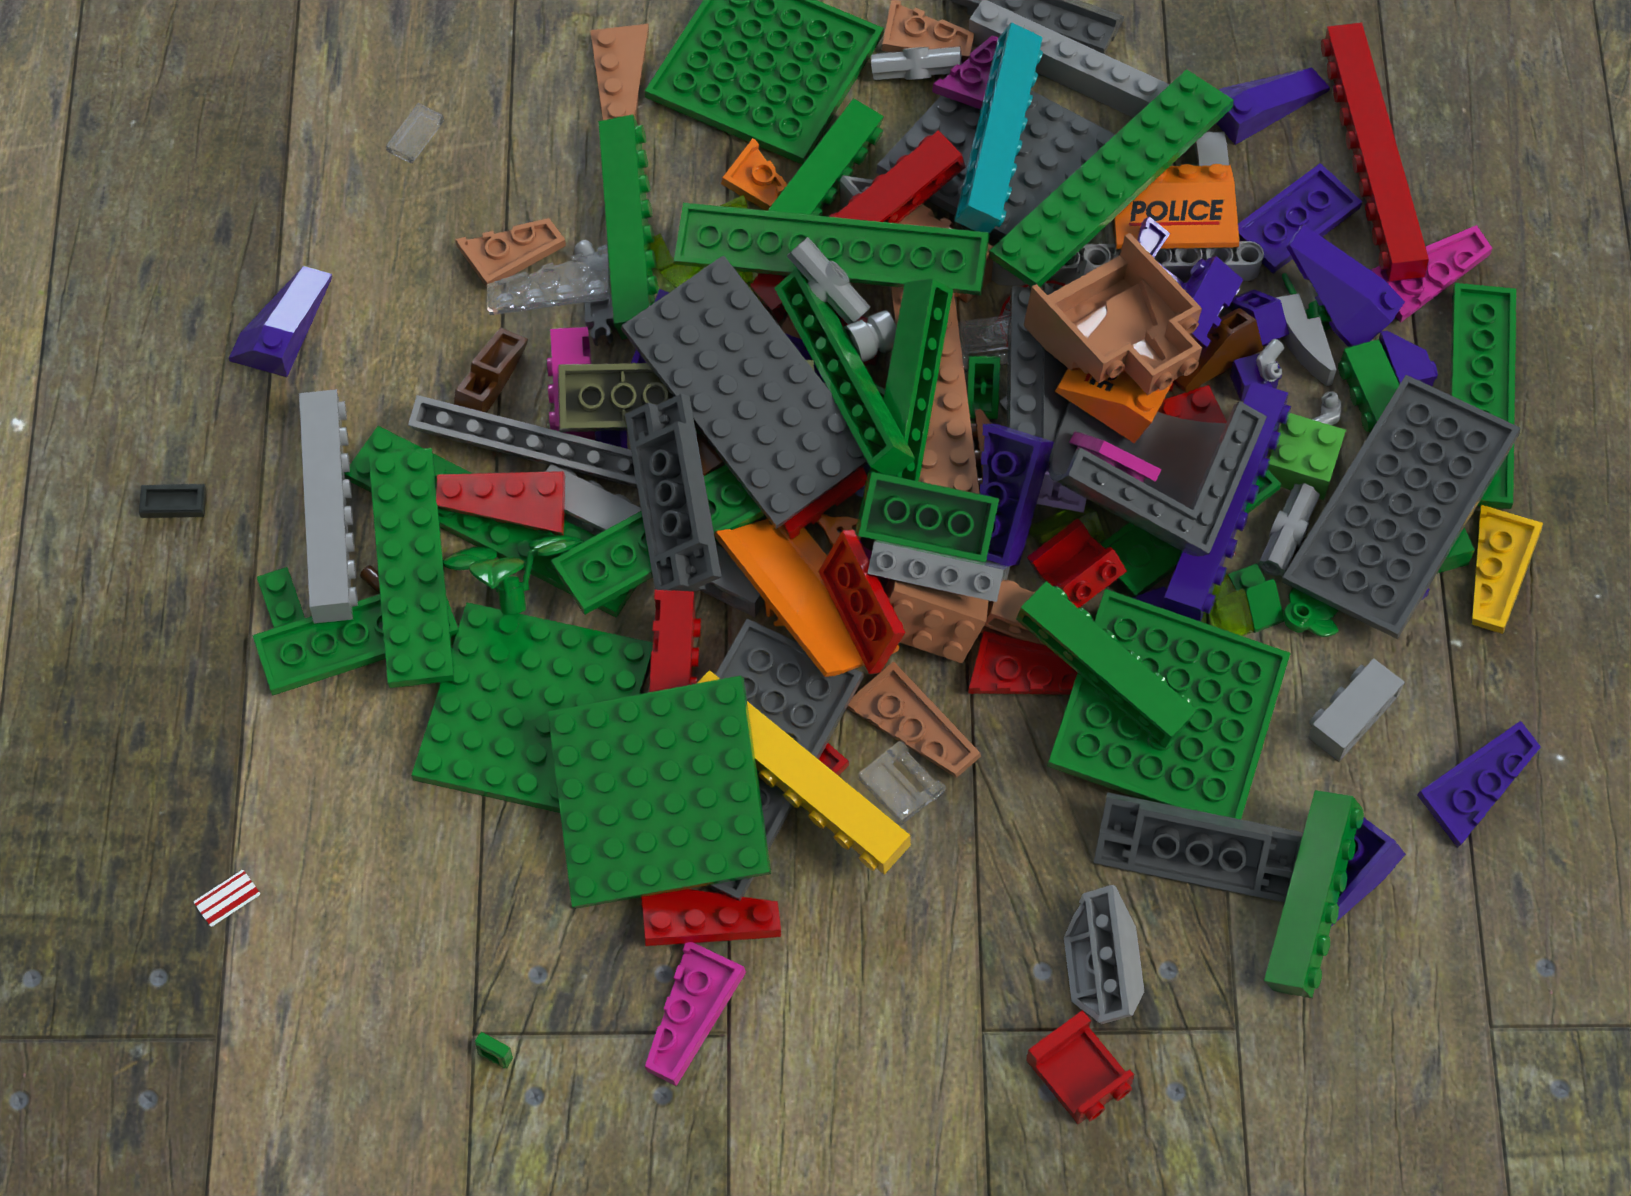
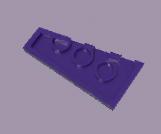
M1519 721L1422 789L1417 796L1458 848L1541 746L1525 725Z

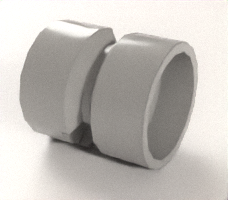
M886 310L868 316L867 323L860 320L844 326L862 362L873 359L877 355V351L885 354L893 350L897 327L892 316Z

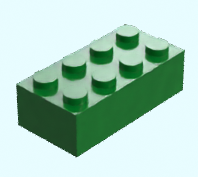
M868 471L855 534L860 537L986 563L999 498Z

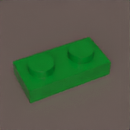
M288 567L257 576L274 628L305 618Z

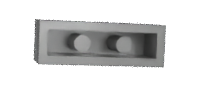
M1374 658L1366 667L1361 664L1351 675L1350 680L1352 682L1347 688L1339 687L1330 699L1332 704L1326 710L1319 709L1309 722L1312 728L1308 738L1338 762L1341 761L1399 697L1405 683Z

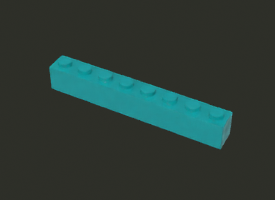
M1012 22L997 40L954 220L979 232L990 233L995 226L999 228L1006 217L1004 204L1007 202L1012 191L1009 182L1017 169V164L1014 161L1022 146V141L1019 140L1020 134L1025 129L1028 121L1025 113L1033 99L1030 91L1037 80L1038 73L1035 72V69L1043 55V51L1040 50L1043 37Z

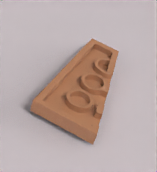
M649 24L590 30L602 119L607 120L632 114L636 119Z
M894 661L852 697L847 709L956 778L981 757L980 752Z

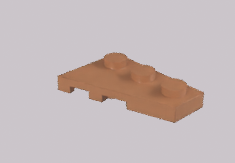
M891 0L882 51L901 52L902 49L915 47L935 49L960 46L962 63L969 58L974 41L973 32L943 19L937 21L925 16V11L916 7L912 10L902 6L900 0Z
M549 218L513 226L512 230L494 234V231L482 233L483 237L469 240L466 237L455 239L457 248L487 289L566 246L564 237Z

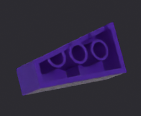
M983 424L982 435L985 438L984 451H982L981 457L983 484H980V494L999 498L986 560L1005 566L1019 565L1054 442L999 424Z

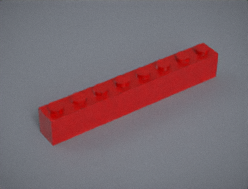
M938 130L932 136H926L909 155L900 157L892 169L886 174L877 176L869 188L862 193L854 195L849 200L847 206L838 213L831 214L829 217L899 223L966 168L963 156ZM759 273L750 287L762 305L779 322L788 313L774 288L787 276Z

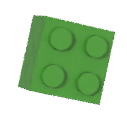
M1290 413L1286 424L1281 423L1279 429L1281 433L1275 451L1272 450L1268 470L1281 483L1282 488L1292 490L1295 484L1305 483L1314 487L1315 491L1320 494L1319 499L1324 500L1346 430Z

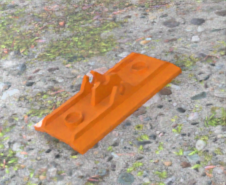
M768 519L732 530L715 531V538L765 600L767 617L776 614L778 620L774 621V626H785L824 677L836 676L864 666L818 572L827 555L804 527L800 530V534L791 540L783 525L775 529ZM897 645V647H896V649L894 650L893 653H895V652H897V651L899 650V648H900L899 645Z

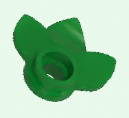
M1295 588L1291 590L1288 595L1289 604L1284 610V623L1290 630L1297 633L1309 630L1321 637H1329L1338 633V627L1331 620L1338 612L1337 609Z

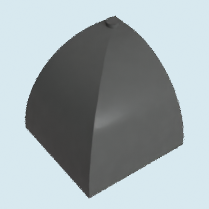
M1240 401L1234 404L1227 423L1192 421L1157 412L1149 427L1133 443L1072 402H1069L1054 440L1049 460V475L1053 481L1183 553L1192 556H1204L1209 554L1267 416ZM1074 431L1104 440L1161 469L1157 480L1153 481L1146 478L1143 483L1082 448L1076 450L1077 446L1069 443Z

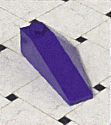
M1312 67L1223 87L1219 91L1233 99V108L1216 124L1236 145L1327 93L1330 87Z
M1305 225L1299 227L1286 246L1303 278L1310 280L1318 296L1315 299L1318 305H1324L1332 321L1329 324L1334 333L1348 347L1370 342L1393 321L1405 303L1384 279Z
M303 266L241 331L229 356V361L288 377L331 282L332 274Z
M1365 817L1363 818L1362 826L1356 830L1354 837L1355 854L1352 860H1348L1346 888L1343 892H1340L1337 902L1339 907L1337 921L1377 887L1406 855L1394 839Z

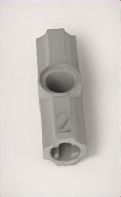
M960 46L935 49L915 47L902 49L901 52L871 55L873 80L904 77L905 80L930 78L931 75L950 74V70L954 66L962 64Z
M808 237L787 255L791 262L808 279V285L812 292L823 302H828L848 325L857 321L870 308L867 302L850 285L845 271L836 262L829 261Z
M1305 483L1295 484L1283 511H1279L1269 534L1270 539L1258 564L1265 573L1272 576H1283L1296 548H1300L1310 524L1308 521L1320 496L1314 487Z

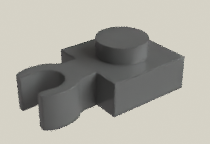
M612 294L584 299L585 324L588 330H591L594 345L598 346L597 340L602 335L607 336L609 344L612 343L613 334L610 327L615 326Z

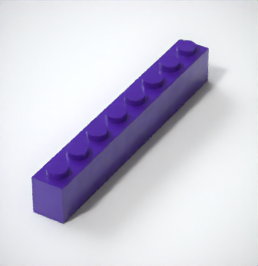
M1254 381L1251 382L1243 403L1264 414L1267 418L1210 553L1204 556H1192L1182 552L1165 593L1163 609L1200 622L1204 612L1210 614L1216 595L1212 594L1215 585L1221 586L1227 570L1226 567H1223L1226 557L1232 559L1238 540L1234 539L1237 530L1243 531L1249 514L1245 512L1248 503L1254 504L1259 491V486L1256 485L1258 477H1265L1269 467L1270 459L1266 458L1270 449L1275 451L1281 435L1280 432H1277L1280 423L1286 424L1291 411V406L1287 405L1288 392Z

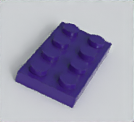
M1320 163L1238 223L1239 241H1251L1259 244L1264 251L1262 264L1274 274L1293 259L1286 246L1300 226L1305 225L1323 237L1361 208L1362 201Z

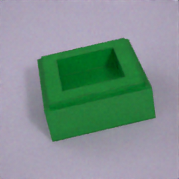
M480 1032L474 1041L478 1055L504 1069L508 1068L513 1060L509 1046L483 1032Z

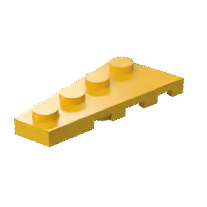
M1481 505L1472 625L1501 634L1504 633L1543 526L1542 522Z

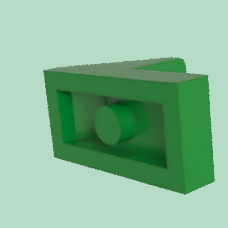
M1257 563L1228 574L1226 580L1254 633L1284 622L1276 582L1274 579L1266 581Z

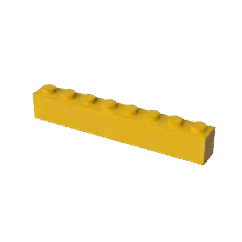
M709 670L697 683L719 680L720 678ZM747 701L756 768L760 771L758 773L759 777L770 787L776 785L784 791L783 796L791 805L799 808L801 805L810 813L808 815L809 818L819 828L824 829L826 826L835 834L833 836L834 839L847 850L852 848L860 854L859 859L867 868L872 871L877 868L885 875L911 846L910 834Z

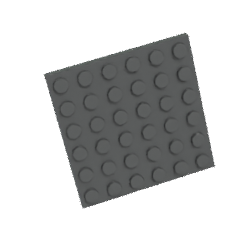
M1031 90L1030 94L1033 95V99L1025 113L1028 121L1025 129L1020 134L1019 140L1022 141V146L1014 161L1017 164V169L1009 182L1012 191L1007 202L1004 204L1006 217L999 228L995 226L989 234L999 240L1004 238L1116 134ZM940 96L877 164L876 173L879 175L886 174L895 166L900 157L909 155L926 136H932L939 130L962 154L966 168L928 198L927 201L956 216L981 109Z

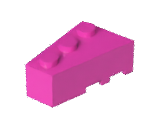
M588 327L550 329L552 358H547L548 376H553V384L548 385L549 403H554L555 411L549 412V423L552 430L559 431L558 365L592 364ZM595 431L563 432L595 440Z

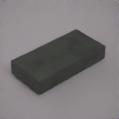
M205 484L141 485L139 515L141 518L205 517L206 486Z

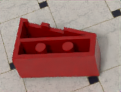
M655 590L654 601L656 611L652 630L654 631L653 651H651L649 692L697 684V677H692V667L699 666V647H694V638L701 637V618L695 617L694 591Z

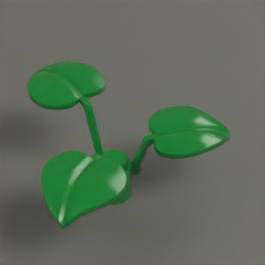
M550 534L539 537L529 543V548L532 550L528 552L526 566L523 560L515 557L494 559L497 557V552L487 547H470L460 550L445 558L443 566L453 570L469 569L470 573L479 581L492 589H496L499 596L500 609L503 614H518L526 610L524 591L529 590L528 582L534 557L537 555L549 556L572 549L585 541L566 534ZM525 566L522 582H519L518 577L510 576Z

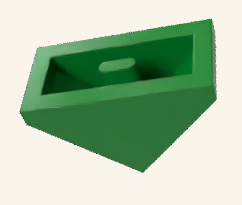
M969 356L967 397L970 418H974L975 410L981 409L988 419H998L1000 357Z

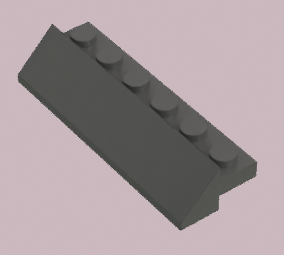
M982 0L949 1L966 6L967 15L972 16ZM988 0L1105 54L1110 42L1114 41L1124 21V16L1081 0Z
M1046 282L1044 283L1042 290L1047 295L1056 291ZM1012 286L1010 292V320L1008 324L1007 427L1054 442L1063 415L1070 402L1056 393L1055 390L1068 368L1046 351L1023 326L1031 288Z
M679 394L658 405L647 403L626 413L625 418L655 590L699 591L706 590L705 584L722 576L690 397Z
M1107 792L1093 863L1285 902L1304 832Z

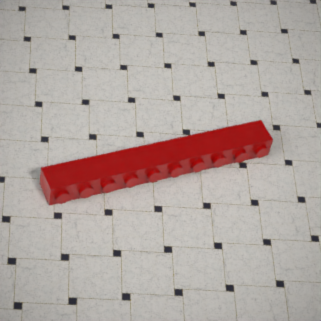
M1360 22L1327 26L1325 39L1321 40L1322 56L1328 59V78L1333 80L1335 84L1333 87L1334 100L1336 103H1340L1341 106L1340 122L1342 126L1347 128L1346 144L1349 150H1353L1352 164L1354 172L1359 173L1360 195L1365 197L1367 201L1365 206L1366 217L1368 221L1373 223L1372 239L1375 246L1379 245L1380 268L1386 271L1388 282L1425 277L1429 257L1363 24Z

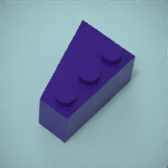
M1217 256L1206 260H1199L1190 271L1192 276L1189 281L1181 285L1202 308L1198 320L1199 325L1190 334L1202 349L1208 347L1211 341L1207 337L1211 327L1217 328L1221 322L1218 314L1223 307H1229L1243 281L1238 274Z

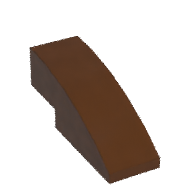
M500 328L471 362L470 373L455 389L454 405L487 413L513 373L526 348L528 339Z

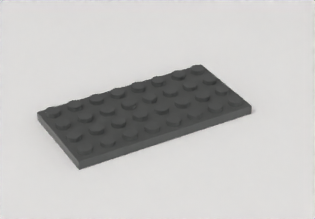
M724 255L622 325L621 330L671 395L675 397L679 394H684L690 397L695 426L775 529L868 463L830 390Z
M1405 375L1283 575L1282 583L1398 639L1518 438L1521 428Z
M746 619L715 674L720 679L741 675L744 678L747 701L818 760L863 679V672L857 669L836 676L824 677L798 642L749 619ZM758 775L769 851L793 805L783 796L784 791L776 785L770 787ZM754 877L707 885V887L740 901Z

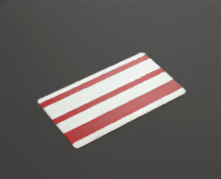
M241 870L195 900L194 904L210 927L258 897L260 892L245 871Z

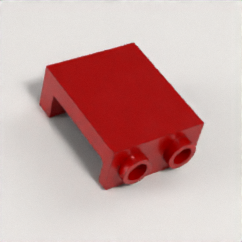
M1079 519L1074 520L1027 557L1039 578L1044 583L1047 581L1052 586L1062 589L1066 593L1068 600L1077 608L1083 606L1127 572L1115 550L1111 547L1105 549L1094 540Z
M1083 1010L1028 1049L1026 1059L1028 1064L1077 1124L1086 1118L1089 1122L1096 1119L1105 1110L1104 1105L1113 1098L1116 1101L1124 1098L1132 1090L1131 1085L1134 1079V1073L1130 1069L1125 1071L1089 1028L1091 1020Z

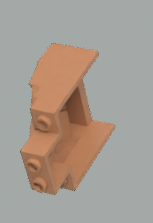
M1131 233L1125 235L1121 253L1118 257L1053 293L1047 295L1037 284L1031 288L1023 326L1046 351L1072 371L1074 368H1081L1085 374L1090 373L1098 383L1109 377L1115 378L1125 370L1140 388L1149 395L1158 389L1164 390L1182 375L1188 376L1193 373L1199 365L1198 360L1202 347L1190 335L1199 325L1198 320L1202 308Z

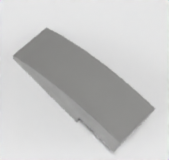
M1299 293L1276 297L1281 300L1289 330V335L1282 337L1285 344L1311 375L1325 386L1332 385L1337 369L1320 317L1307 319Z

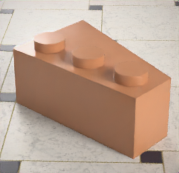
M1003 580L997 602H988L986 623L980 633L985 631L1045 645L1016 620L1021 606L1036 591L1032 592L1019 587L1013 581Z

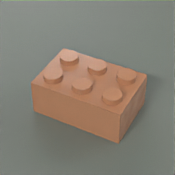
M889 579L884 588L906 632L900 643L963 663L986 623L989 600Z

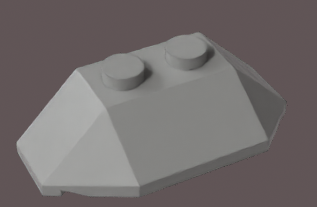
M1109 885L1082 894L1079 901L1081 904L1073 915L1064 936L1071 1001L1101 1024L1133 1016L1144 993L1136 926L1116 886Z

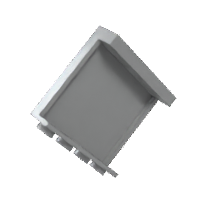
M877 540L874 541L867 574L997 602L1001 582L1007 580L1010 566L988 560L985 563Z

